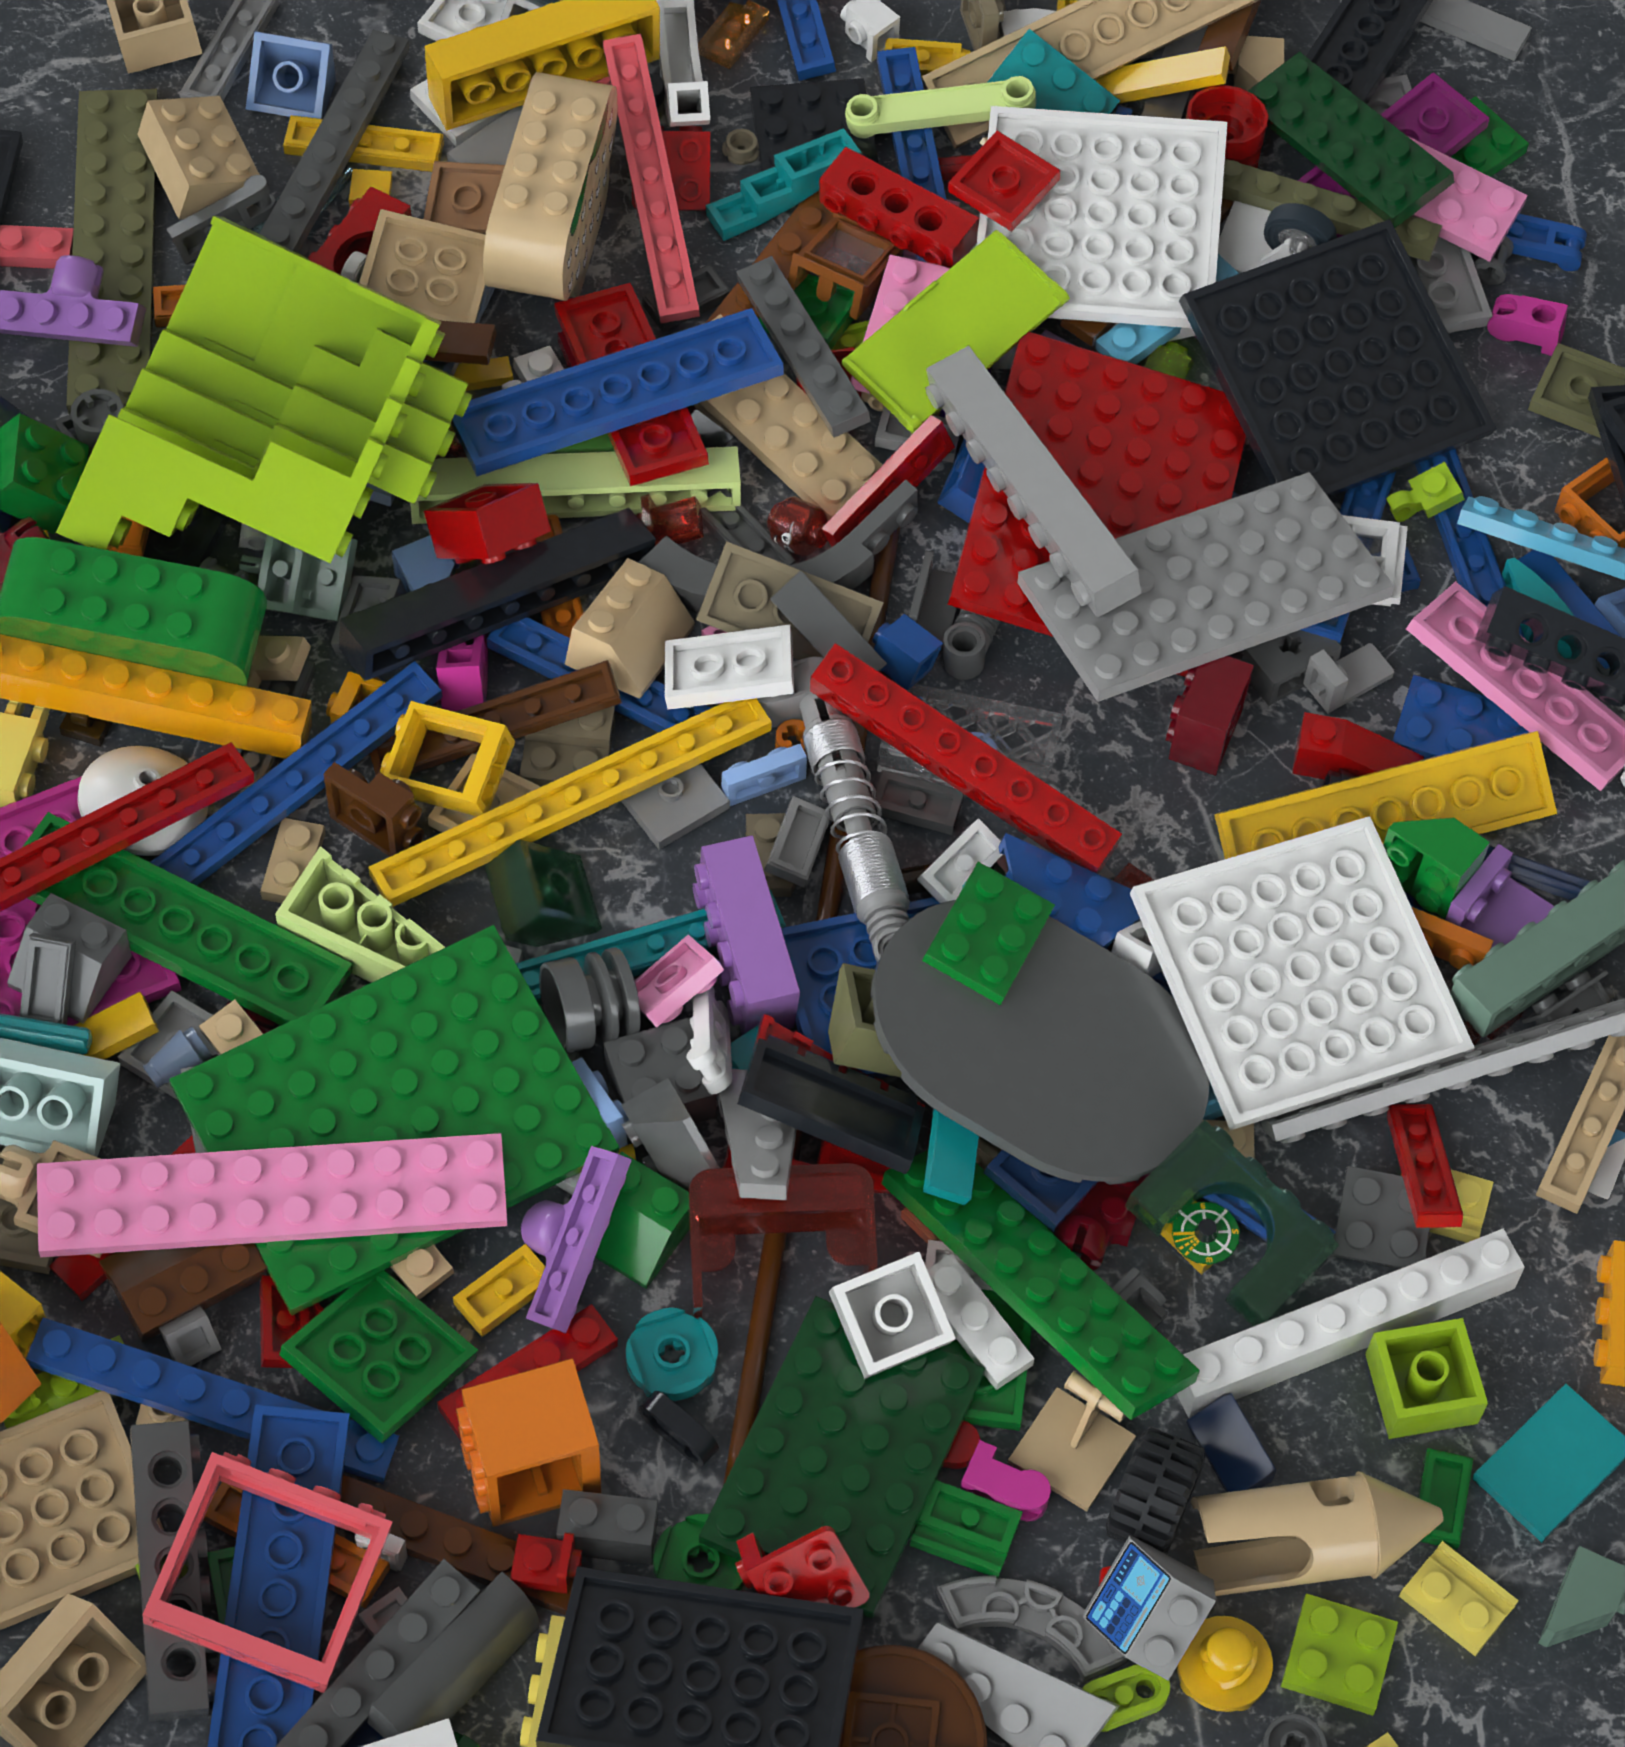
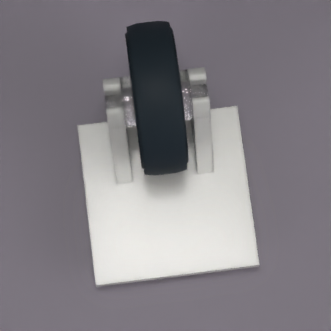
M1234 201L1219 238L1218 254L1240 274L1336 239L1337 231L1333 222L1325 214L1307 205L1286 203L1269 211Z

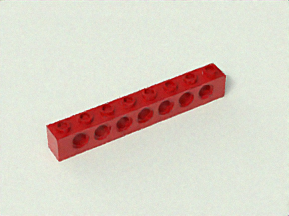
M835 643L811 675L810 692L1054 855L1099 874L1118 847L1122 833Z

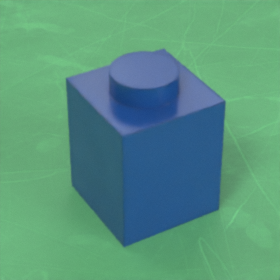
M903 614L892 624L884 623L872 639V642L875 644L874 650L887 663L881 671L907 691L932 670L943 645L940 640L906 614Z

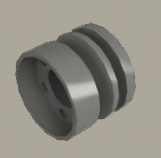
M617 947L605 949L601 956L596 952L588 953L585 956L583 970L573 957L549 961L541 965L539 984L543 1012L567 1054L592 1048L595 1043L596 1031L603 1042L640 1031L638 992L628 961L620 949Z

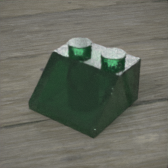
M519 839L485 865L490 883V891L495 900L501 921V929L506 940L540 947L594 934L602 929L580 855Z

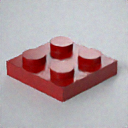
M997 130L948 182V192L1012 232L1060 180L1061 170Z

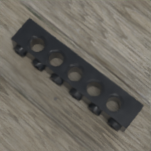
M1506 586L1492 594L1475 640L1486 644L1485 649L1502 657H1508L1510 654L1524 660L1523 665L1534 672L1546 674L1549 671L1562 677L1561 682L1573 689L1585 690L1588 688L1600 694L1599 698L1607 704L1617 707L1625 705V638ZM1520 624L1529 626L1533 631L1534 638L1532 643L1526 642L1520 636ZM1559 640L1566 642L1570 646L1572 651L1570 660L1563 658L1559 654L1557 648ZM1597 657L1607 661L1610 669L1608 676L1602 675L1597 670Z

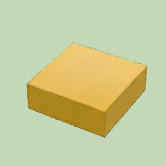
M353 169L349 207L355 199L361 198L370 186L391 196L392 171Z

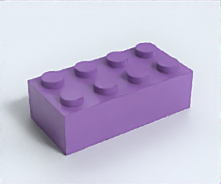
M753 835L702 846L700 864L694 865L697 883H693V894L697 908H705L708 921L704 922L707 943L710 948H717L720 959L717 961L724 968V971L717 977L721 987L728 985L731 999L727 1000V1009L731 1024L733 1026L739 1025L741 1033L744 1035L759 1025L762 1016L767 1014L775 1018L774 1021L785 1028H794L800 990Z

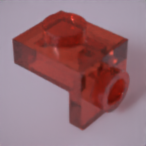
M649 494L641 496L642 512L637 513V517L656 538L655 546L666 536L677 544L704 537L701 505L696 496L659 507L655 505Z

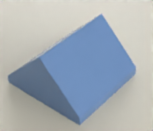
M255 31L246 110L287 117L292 115L323 119L336 82L332 44Z

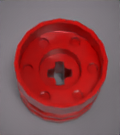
M1228 85L1210 86L1197 92L1189 101L1186 119L1227 122L1225 159L1258 168L1268 121L1265 105L1254 94L1239 87Z

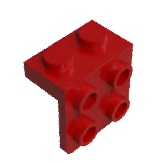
M693 125L680 126L679 131H664V126H661L678 211H705L706 205L710 204V131H703V127ZM632 188V205L637 209Z
M823 1526L766 1555L754 1532L736 1541L742 1560L736 1562L735 1565L747 1589L754 1586L759 1594L853 1608L864 1604L869 1599L867 1586L835 1530L830 1526Z

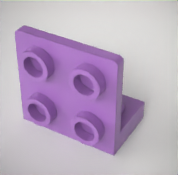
M1500 844L1495 847L1451 902L1445 921L1494 940L1492 947L1500 942L1506 945L1515 939L1517 933L1526 924L1532 921L1536 924L1547 917L1550 910L1554 907L1510 878L1512 872L1507 868L1513 853Z

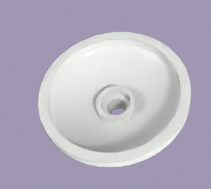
M127 746L109 751L94 760L81 778L78 790L80 815L83 817L145 786L146 784L142 782L151 783L188 763L173 753L149 746ZM208 806L124 848V850L141 856L160 855L206 820Z

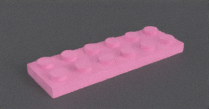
M1456 581L1411 620L1406 628L1407 631L1511 716L1520 726L1529 732L1538 731L1540 741L1599 791H1602L1624 769L1625 721L1588 690H1577L1568 687L1561 682L1562 677L1549 671L1546 674L1534 672L1523 665L1524 660L1510 654L1508 657H1502L1487 651L1485 643L1475 640L1487 607Z

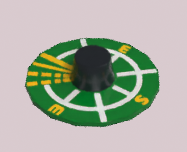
M1198 1202L1190 1204L1178 1213L1173 1222L1172 1237L1176 1248L1184 1257L1195 1263L1211 1265L1223 1262L1233 1254L1239 1244L1240 1230L1236 1219L1227 1209L1216 1203Z

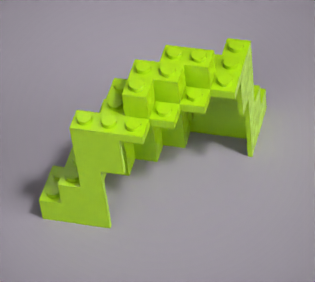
M213 216L210 222L212 227L167 328L162 330L147 366L139 374L126 406L121 408L118 417L111 414L108 415L56 533L84 546L110 550L113 547L118 549L125 541L132 522L127 520L126 517L170 537L178 529L184 531L191 524L199 504H202L331 564L335 554L343 558L353 534L346 531L351 518L355 516L361 519L374 491L366 487L368 483L415 504L418 495L425 499L427 498L437 475L436 472L430 470L435 457L439 455L445 458L455 436V432L448 430L454 415L463 417L472 398V394L465 392L469 383L424 362L426 355L432 358L435 357L445 336V333L438 330L441 321L309 260V258L266 239L265 236L222 216Z

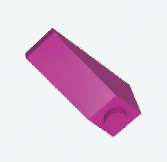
M488 633L439 652L436 670L439 688L443 694L441 698L442 709L456 712L486 702L488 689Z

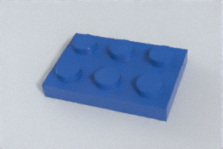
M1413 675L1392 741L1424 756V759L1528 733L1529 731L1520 726L1511 716L1486 696Z

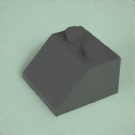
M50 893L25 928L7 984L8 987L22 993L28 936L32 933L76 940L68 1017L84 1024L132 957L127 931Z
M669 1078L621 1104L629 1119L622 1124L625 1132L635 1148L643 1144L649 1155L642 1158L645 1166L688 1192L723 1190L730 1186Z

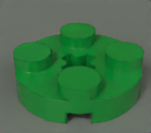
M694 1514L685 1517V1521L679 1522L673 1527L670 1525L660 1535L653 1557L656 1578L739 1591L742 1589L744 1583L735 1565L740 1560L699 1543L700 1532L709 1514ZM700 1552L707 1553L708 1562L714 1564L711 1569H705L703 1573L695 1572L694 1566L687 1563L689 1558L696 1559Z

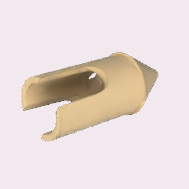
M1360 1471L1356 1472L1355 1476L1195 1496L1191 1499L1193 1509H1198L1208 1543L1258 1539L1193 1550L1197 1571L1214 1580L1216 1596L1371 1576L1373 1579H1376L1443 1522L1441 1508Z

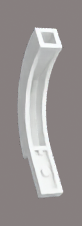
M656 0L660 7L659 66L660 76L664 83V108L668 126L708 125L710 123L708 81H703L701 73L694 0Z

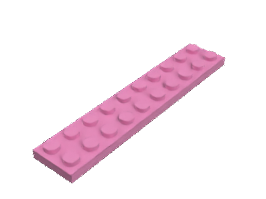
M501 1133L37 1163L38 1252L40 1257L507 1226Z

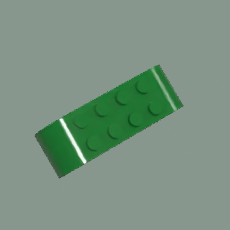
M25 537L17 539L13 544L1 587L0 634L245 686L248 681L267 608V599L259 587L245 579L228 573L51 539Z

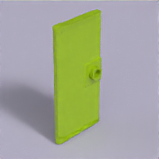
M995 230L842 360V365L908 431L914 433L930 415L934 416L942 409V407L935 409L926 394L925 387L929 386L926 368L970 346L988 370L1015 347L1024 335L1032 332L1056 310L1067 303L1070 297L1061 286L1049 278L998 230Z

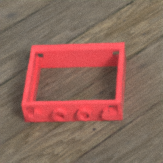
M212 1452L143 1612V1623L324 1693L328 1688L390 1534L392 1521L385 1519L386 1514L374 1510L372 1505L360 1503L358 1508L341 1502V1495L331 1489L314 1486L312 1491L295 1484L296 1478L282 1470L270 1468L268 1473L250 1467L251 1460L240 1454L234 1456L224 1452L222 1456ZM219 1481L371 1539L321 1662L168 1603Z

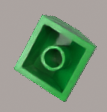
M621 1151L620 1155L632 1160L626 1174L625 1183L619 1192L610 1216L608 1228L603 1234L595 1258L647 1289L696 1222L697 1197Z

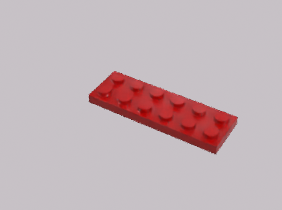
M631 282L554 303L555 315L577 365L656 339ZM687 407L607 433L630 487L709 465L708 452Z

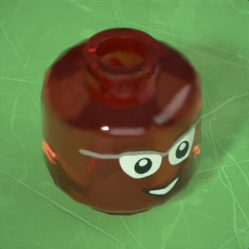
M796 496L789 497L775 504L768 515L767 528L771 540L797 555H811L818 548H822L828 541L821 529L828 522V516L822 507Z

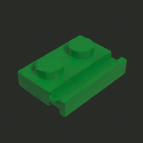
M936 1480L918 1519L917 1526L910 1540V1546L983 1574L996 1576L999 1579L1019 1526L1022 1511Z

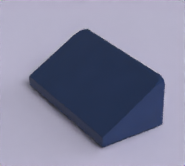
M1232 1393L1220 1397L1186 1421L1199 1446L1204 1448L1205 1456L1226 1492L1261 1488L1273 1481L1276 1468Z

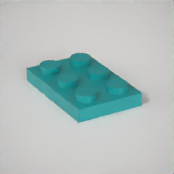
M1031 29L1027 30L987 82L1006 81L1015 76L1028 78L1036 91V107L1034 109L1110 114L1120 102L1118 98Z

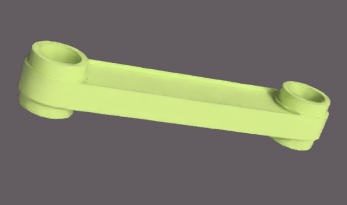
M1015 76L1006 81L878 96L860 94L851 98L847 103L845 117L848 129L854 136L869 138L880 133L989 121L991 106L1034 109L1036 107V91L1028 78Z

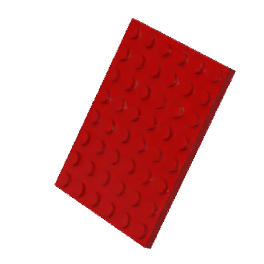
M1028 332L1019 340L1004 393L1115 539L1232 499L1246 435L1223 391L1032 332ZM984 466L947 605L1053 637L1017 583L1020 571L1049 562L1050 553L1045 546L1041 549L1036 546L1030 536L1028 523L1024 518L1018 520L1014 516L1007 502L1008 496L1003 490L997 492L988 479L987 468ZM1188 670L1176 675L1186 677Z

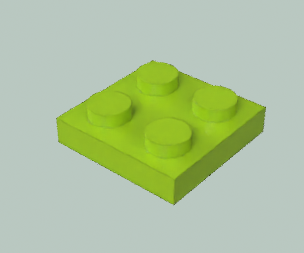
M1306 1593L1280 1687L1373 1716L1377 1708L1398 1621Z

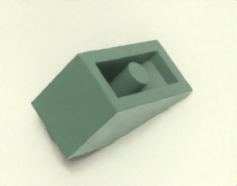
M1579 1546L1568 1565L1538 1644L1549 1647L1608 1626L1616 1612L1624 1615L1625 1566Z

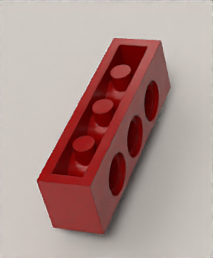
M848 147L842 150L819 178L820 203L829 211L846 216L857 222L864 230L873 231L890 240L897 248L907 249L923 258L927 263L952 268L977 243L979 217Z

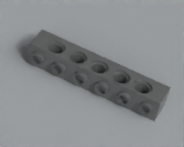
M189 1420L131 1425L130 1428L142 1621L143 1612L160 1575V1567L166 1561L178 1531L166 1532L162 1530L157 1524V1519L165 1512H176L184 1518L199 1481L193 1482L192 1463H200L199 1434L190 1435ZM162 1465H172L180 1471L181 1477L177 1482L165 1485L155 1479L154 1472ZM205 1528L199 1529L185 1561L188 1572L184 1577L177 1580L168 1601L172 1605L183 1607L203 1616L202 1606L211 1605L209 1576H200L198 1558L207 1557ZM143 1623L149 1722L208 1716L209 1702H214L217 1678L216 1672L207 1673L205 1654L214 1653V1651ZM180 1654L186 1655L192 1659L195 1668L185 1677H176L168 1671L166 1666L170 1658Z

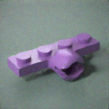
M64 255L60 256L56 261L51 287L46 293L38 294L0 290V333L138 347L146 308L134 302L99 299L98 294L104 272L103 268L97 264L95 265L94 261L90 259Z
M591 1146L570 1201L563 1205L551 1200H543L534 1204L525 1213L521 1223L522 1239L533 1252L543 1255L547 1259L526 1319L563 1333L567 1332L571 1319L576 1313L577 1303L586 1279L593 1268V1261L603 1234L608 1228L617 1197L625 1183L626 1174L632 1159Z

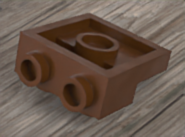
M335 762L324 772L331 819L389 857L422 841L424 830L417 826L422 808L415 804L412 790L399 779L391 780L379 772L368 784L365 777L354 769L346 770Z

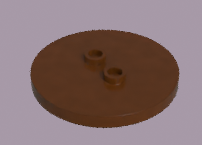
M879 1645L857 1651L840 1747H987V1731L979 1703L966 1681L946 1662L926 1651L902 1645Z

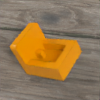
M348 671L339 692H333L327 704L326 715L330 717L331 724L386 682H383L378 677L364 681L359 674Z

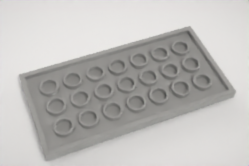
M1310 472L1116 538L1115 540L1138 569L1141 594L1098 618L1088 604L1085 606L1079 604L1072 592L1071 581L1066 575L1060 577L1054 570L1051 561L1020 571L1017 581L1097 702L1392 597L1394 590L1393 583Z

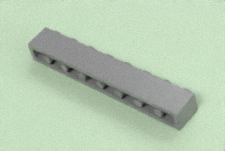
M970 346L926 368L929 386L925 387L930 402L935 409L942 407L945 411L947 423L954 435L959 436L962 434L965 438L967 450L976 464L982 462L985 465L988 479L997 492L1003 490L1008 496L1007 502L1014 516L1018 520L1024 518L1028 523L1030 536L1036 546L1040 549L1045 546L1048 550L1051 564L1060 577L1066 575L1071 581L1072 592L1081 606L1088 604L1098 618L1140 595L1141 587L1136 566Z

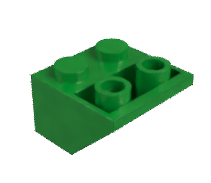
M1444 818L1393 822L1388 828L1383 846L1403 890L1414 897L1422 908L1429 912H1435L1446 919L1451 902L1482 865L1490 842L1457 819Z

